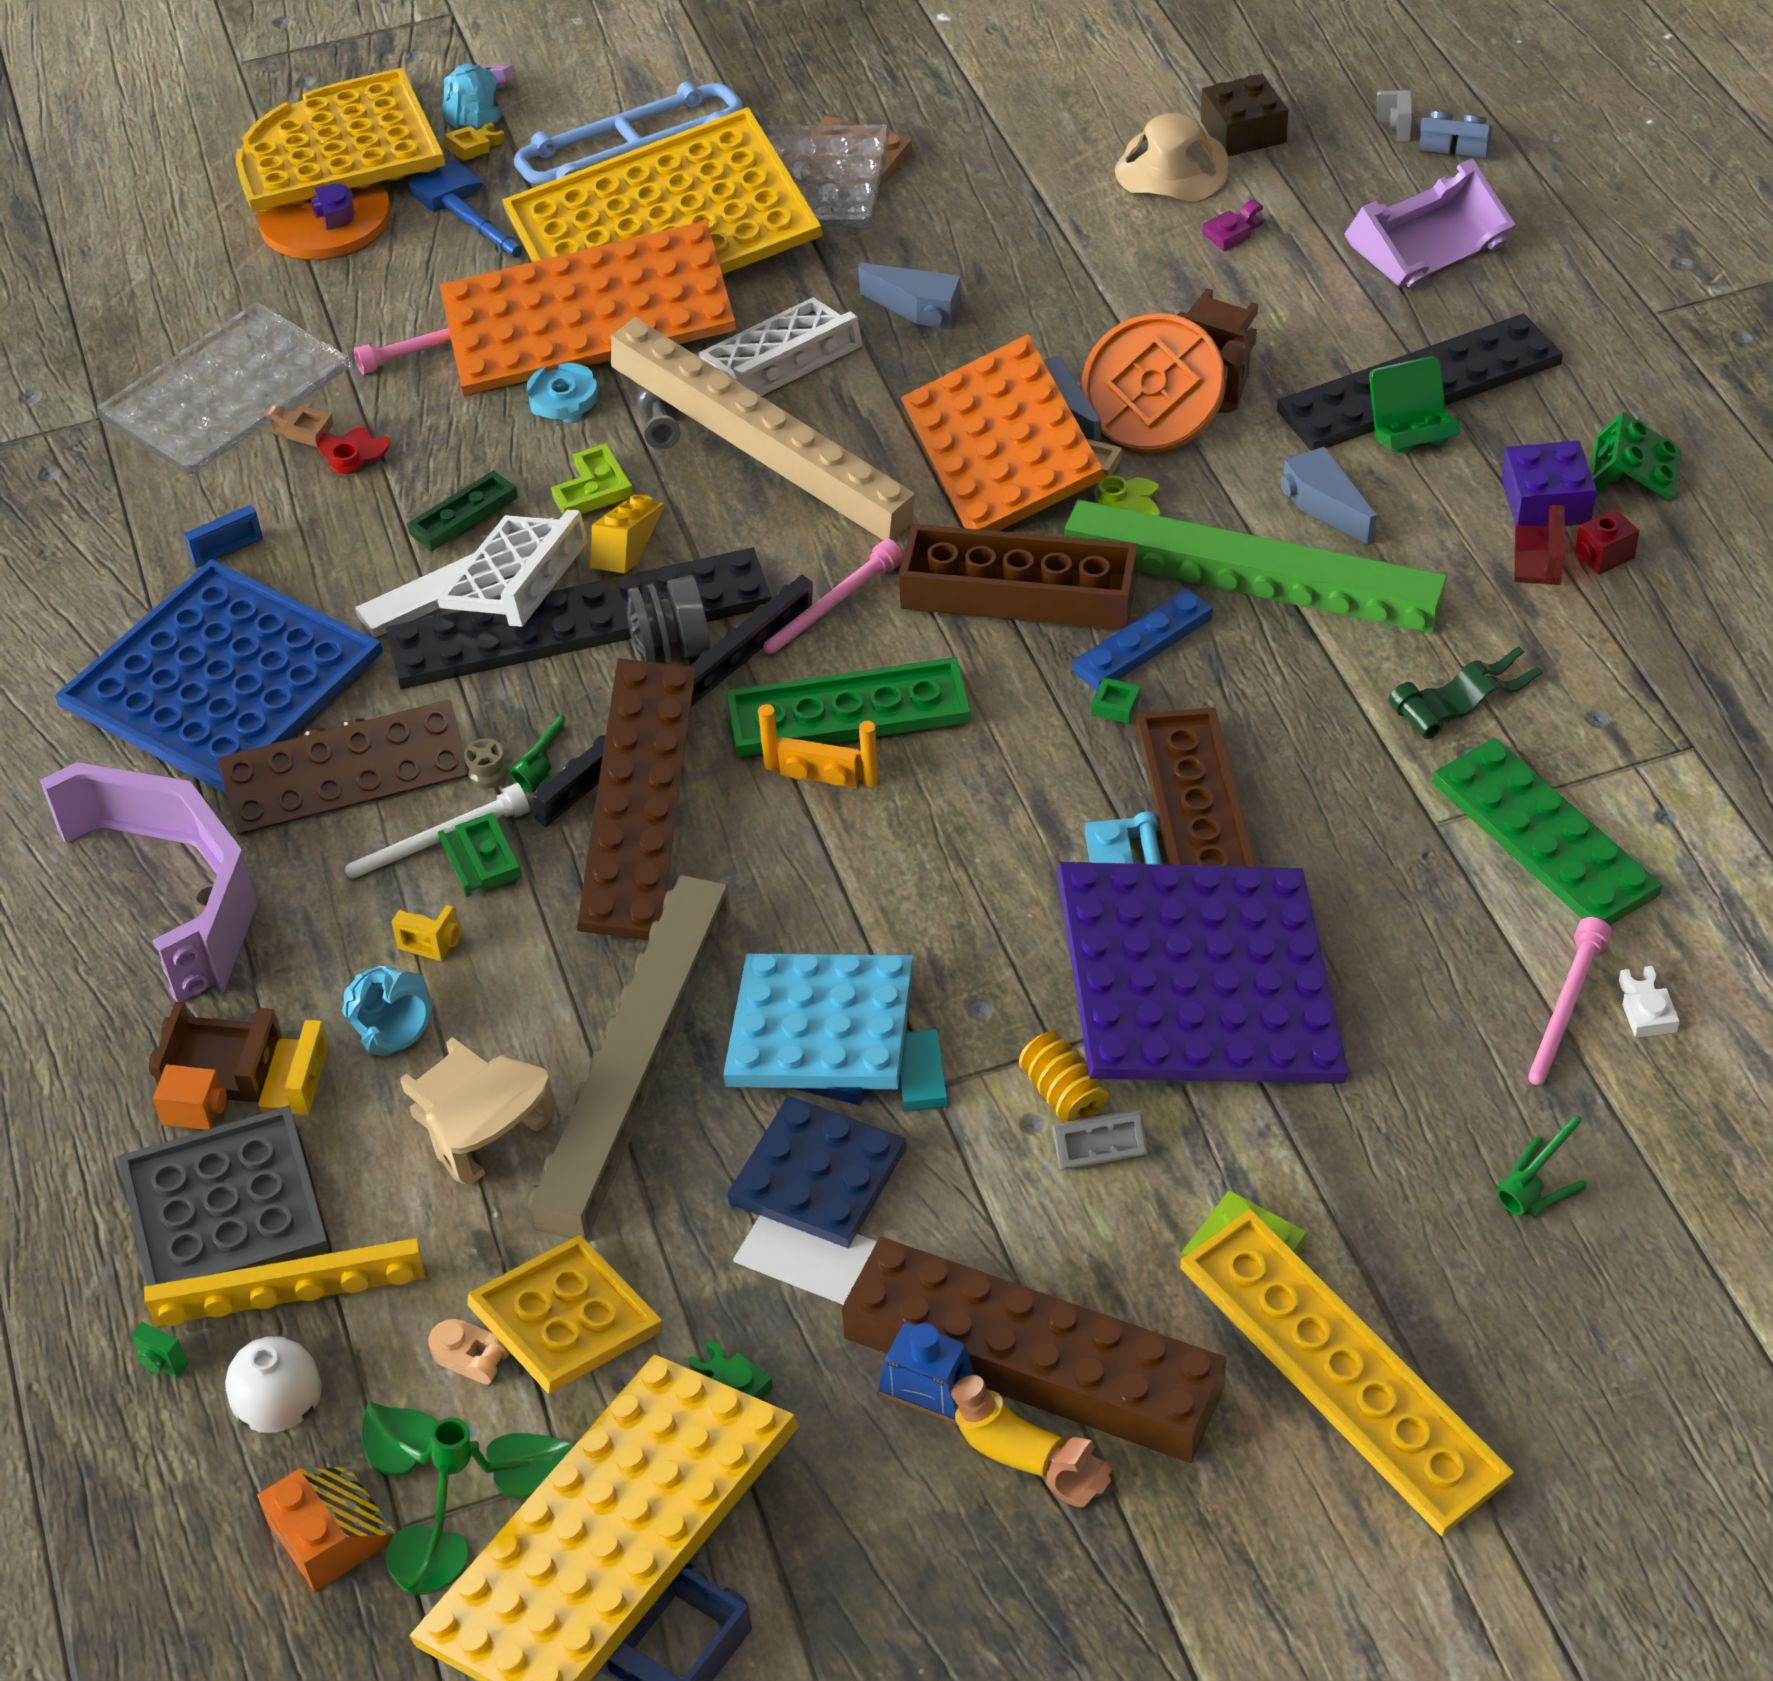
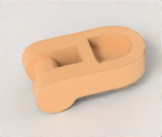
M449 1319L438 1323L431 1330L428 1337L429 1349L436 1363L485 1385H489L498 1373L496 1366L499 1361L507 1359L511 1353L492 1332L458 1319ZM477 1350L483 1351L481 1356L473 1357Z

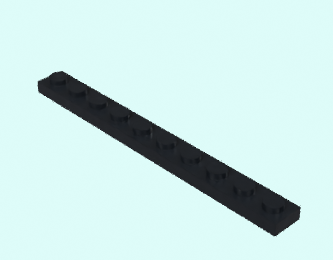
M801 574L792 583L785 584L780 588L775 597L765 605H759L742 624L732 627L727 632L725 638L714 647H708L702 652L699 659L689 666L696 668L691 707L760 651L769 638L812 606L813 582ZM606 735L599 736L587 751L578 758L571 759L559 774L550 781L543 782L533 794L534 819L544 827L550 825L599 784Z

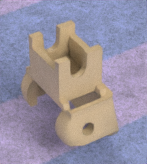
M451 1037L446 1041L449 1051L448 1056L419 1079L415 1080L406 1073L400 1078L404 1093L415 1101L409 1107L411 1115L428 1129L436 1157L442 1161L454 1180L470 1185L484 1176L485 1172L484 1168L467 1156V1153L478 1150L497 1140L519 1122L538 1132L552 1118L555 1100L546 1069L513 1059L506 1054H502L487 1063L455 1038Z

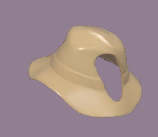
M1167 113L1151 119L1143 132L1129 142L1124 155L1115 166V175L1121 186L1131 193H1154L1171 196L1183 201L1196 202L1210 197L1226 183L1229 163L1228 155L1223 145L1215 138L1204 134L1200 125L1192 118L1180 113ZM1147 139L1149 144L1147 151L1135 161L1127 163L1141 143ZM1198 141L1204 145L1214 165L1215 172L1213 176L1202 172L1197 165L1187 158L1186 150L1193 142Z

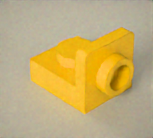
M446 905L436 920L422 914H412L398 910L391 921L397 949L441 962L449 949L457 945L461 936V925L458 923L456 908L451 905Z

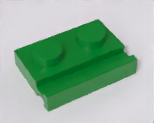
M493 812L455 825V830L447 833L444 830L438 831L440 844L466 897L471 896V891L482 888L485 891L522 877L520 866Z

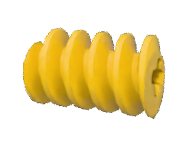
M1050 1031L1034 1038L1022 1050L1019 1058L1020 1069L1028 1076L1030 1082L1038 1088V1092L1047 1100V1104L1056 1112L1062 1123L1095 1117L1109 1102V1092L1105 1088L1100 1087L1101 1082L1098 1079H1090L1088 1066L1081 1063L1082 1058L1077 1052L1072 1051L1071 1044L1067 1040H1059V1034L1055 1031Z

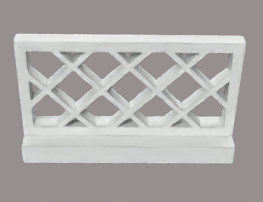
M813 297L698 354L707 363L758 395L763 396L862 347L858 317L849 311L840 315ZM812 311L817 314L812 316H804ZM812 326V329H797V327ZM780 327H789L788 329L775 330ZM784 340L783 343H768V341ZM751 341H760L759 343L747 344ZM722 355H731L729 358H718ZM740 355H754V357H739V356H740Z
M566 510L559 520L505 515L437 598L439 607L443 609L506 614L510 626L523 627L588 543L581 512L578 510ZM511 529L520 530V531H517V532H514V533H511V534L507 535V533H508ZM548 533L546 536H543V537H540V538L537 537V536H540V535H543V534ZM529 539L532 540V541H530V542H527V543L521 544V545H519V546L513 547V545H515V544L524 542V541L529 540ZM504 548L507 549L505 551L490 556L491 553L502 550ZM531 554V556L523 559L521 558L525 555ZM512 560L515 561V562H512V563H510V564L504 565V566L499 567V568L496 567V566H498V565L504 564V563L509 562V561H512ZM490 569V571L473 577V575L476 573ZM516 574L513 578L507 580L504 579L506 577ZM498 581V583L485 587L483 589H479V587ZM473 590L472 593H469V594H466V595H463V596H457V595H460V594H462V593H465V592H468V591ZM501 595L500 600L490 599L495 596Z

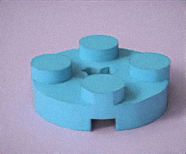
M577 363L559 364L558 369L546 372V367L536 371L527 383L531 412L534 415L550 419H562L566 423L580 421L583 418V413L595 405L599 396L597 381L593 378L592 371Z

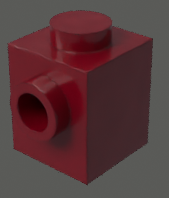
M1613 509L1579 525L1575 554L1581 562L1587 564L1594 572L1600 575L1635 558L1640 530L1617 509Z

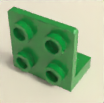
M1622 412L1594 438L1590 472L1597 492L1602 491L1608 484L1616 483L1626 473L1670 501L1676 495L1681 449L1672 440L1664 438L1648 428L1641 420L1634 419L1627 413Z

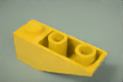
M632 495L593 523L590 568L625 574L637 565L664 509V503L654 502L652 497L647 495Z

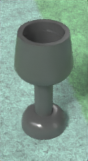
M639 385L637 406L640 413L649 419L644 429L646 442L656 449L671 448L679 441L681 435L679 424L672 418L678 409Z

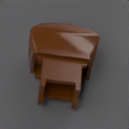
M1206 288L1188 313L1179 312L1177 315L1199 325L1217 345L1226 372L1225 394L1217 413L1232 412L1238 408L1245 382L1249 377L1250 351L1256 344L1257 329L1249 328V326L1258 314V304L1251 302L1248 308L1244 309L1213 299V290Z

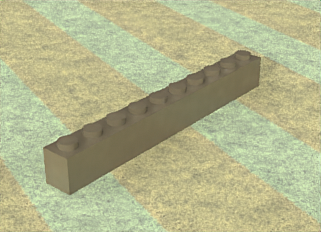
M680 875L674 889L667 891L663 903V914L660 920H655L651 926L649 944L646 951H641L637 957L635 975L631 984L626 983L623 987L620 998L621 1006L617 1015H612L608 1020L605 1033L606 1039L602 1048H597L593 1053L590 1065L591 1072L587 1081H582L577 1088L575 1107L571 1116L566 1115L562 1121L560 1140L555 1150H550L546 1156L542 1180L539 1185H534L530 1191L528 1210L532 1211L536 1231L571 1239L581 1235L587 1241L729 916L730 904L727 884Z

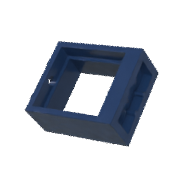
M687 1563L601 1667V1671L616 1681H713L752 1630L748 1604L738 1592L727 1587L723 1590L709 1582L706 1575L700 1569ZM675 1596L723 1625L722 1629L683 1679L634 1649Z

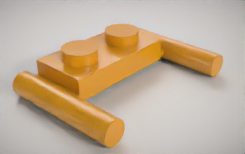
M769 704L759 707L758 714L765 769L774 771L779 768L781 776L828 783L836 786L857 788L859 781H862L866 787L878 785L876 731L873 722L864 721L859 725L861 751H859L858 749L792 738H777L774 707Z

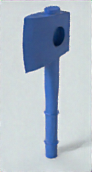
M445 161V166L437 167L431 172H420L414 179L409 181L411 195L431 211L436 212L447 207L463 221L479 230L481 235L487 236L500 246L502 251H506L514 258L522 254V246L516 243L511 236H507L495 227L490 220L482 217L472 206L464 201V199L477 192L485 184L478 175L466 166L456 161Z

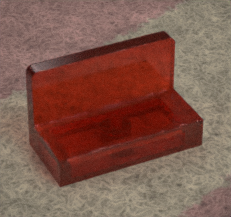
M1549 505L1546 527L1517 525L1515 527L1514 581L1517 583L1561 585L1565 560V505Z

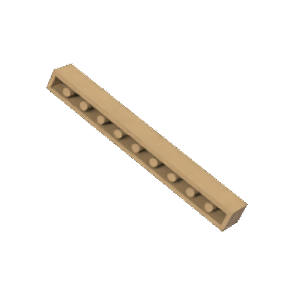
M634 317L611 335V367L880 539L888 538L894 540L912 524L914 492L646 323Z

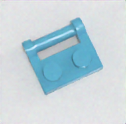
M1145 811L1137 814L1134 818L1085 822V837L1089 861L1091 863L1133 864L1129 838L1141 837L1145 864H1162L1156 834L1159 830L1157 815L1153 812Z

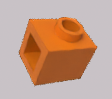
M166 1064L152 1099L162 1125L208 1130L213 1128L217 1114L223 1113L227 1095L226 1090L221 1087L216 1070Z

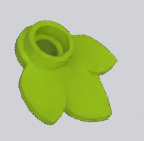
M1110 475L1100 481L1095 488L1094 498L1098 504L1161 516L1158 506L1150 498L1159 489V484L1154 481L1140 477L1126 481L1120 476Z

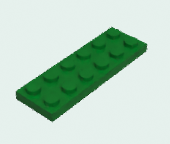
M957 657L726 691L737 757L763 754L758 709L765 704L774 707L777 738L785 737L822 744L860 739L859 725L864 721H871L875 724L876 737L971 723L970 708Z
M1493 738L1433 772L1432 783L1581 919L1594 917L1605 921L1610 926L1660 896L1662 884L1498 739Z

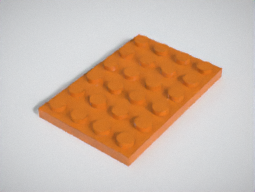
M1029 334L900 397L964 528L1001 531L1106 479L1098 459Z

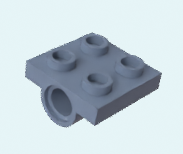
M1431 111L1430 117H1422L1419 151L1450 154L1453 135H1458L1456 155L1486 159L1493 125L1486 124L1487 117L1465 115L1463 122L1453 120V113Z

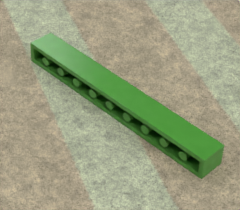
M1077 500L1064 529V537L1138 543L1137 572L1432 634L1444 600L1445 574L1083 500Z

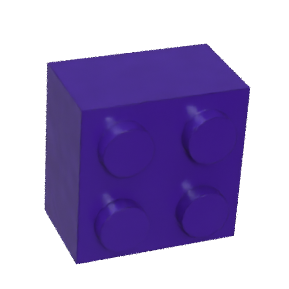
M1580 440L1506 447L1501 481L1517 530L1581 525L1592 520L1597 490Z

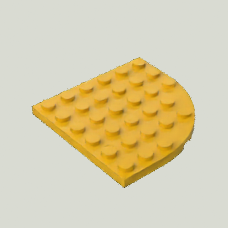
M403 67L327 85L302 94L303 100L291 106L287 102L279 105L250 127L242 138L244 145L241 149H237L236 152L237 170L251 212L270 211L276 206L288 203H303L308 198L316 197L315 188L324 185L339 183L347 186L349 189L354 187L365 188L375 182L387 179L398 180L408 174L431 172L437 167L446 165L443 152Z

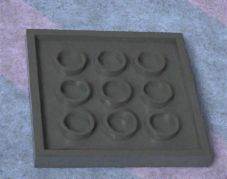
M290 1106L118 1156L147 1286L302 1259L330 1251Z

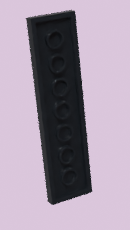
M1523 313L1278 399L1277 412L1311 451L1322 447L1329 448L1375 431L1369 374L1373 369L1430 356L1436 357L1441 363L1444 404L1446 406L1561 365L1563 353Z

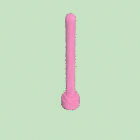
M449 328L381 348H378L376 345H362L354 348V354L359 370L364 375L377 371V367L382 366L383 361L452 341Z
M888 538L881 541L873 548L870 560L769 638L763 645L764 651L770 655L775 654L878 572H892L902 564L904 557L900 547Z
M1587 917L1579 922L1574 935L1578 951L1528 1075L1529 1081L1533 1085L1539 1086L1545 1082L1594 956L1606 950L1612 936V929L1601 919Z

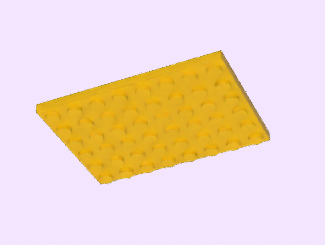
M749 107L502 199L505 210L532 262L707 220L722 274L823 236L819 221Z

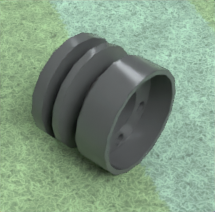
M693 575L668 580L666 599H660L653 584L647 585L648 603L643 602L638 587L628 589V624L635 649L637 648L642 661L656 663L654 648H658L664 664L670 663L671 644H678L684 659L700 656L705 649L710 647L706 617Z

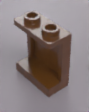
M175 1002L170 1017H165L162 1023V1038L158 1049L153 1050L150 1055L149 1073L154 1076L158 1086L166 1064L213 1069L217 1072L221 1087L226 1090V1100L259 1103L277 1041L282 1036L274 1009L257 1007L253 1022L191 1017L187 1012L185 1003Z

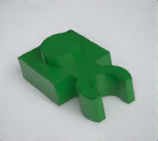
M708 1340L705 1343L706 1353L713 1358L711 1361L701 1362L693 1355L688 1359L690 1370L761 1400L773 1389L772 1378L739 1352L728 1361L724 1358L722 1347L713 1340Z

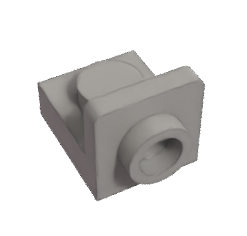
M1411 90L1378 91L1376 121L1390 122V128H1396L1397 142L1410 141L1412 119Z

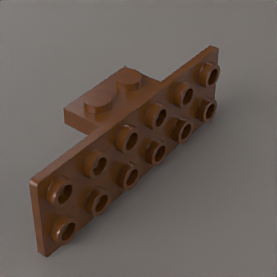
M450 700L369 720L364 718L352 719L344 722L341 727L326 730V728L313 729L305 732L302 737L222 756L218 759L235 829L238 834L468 776L469 770L465 763L464 747Z

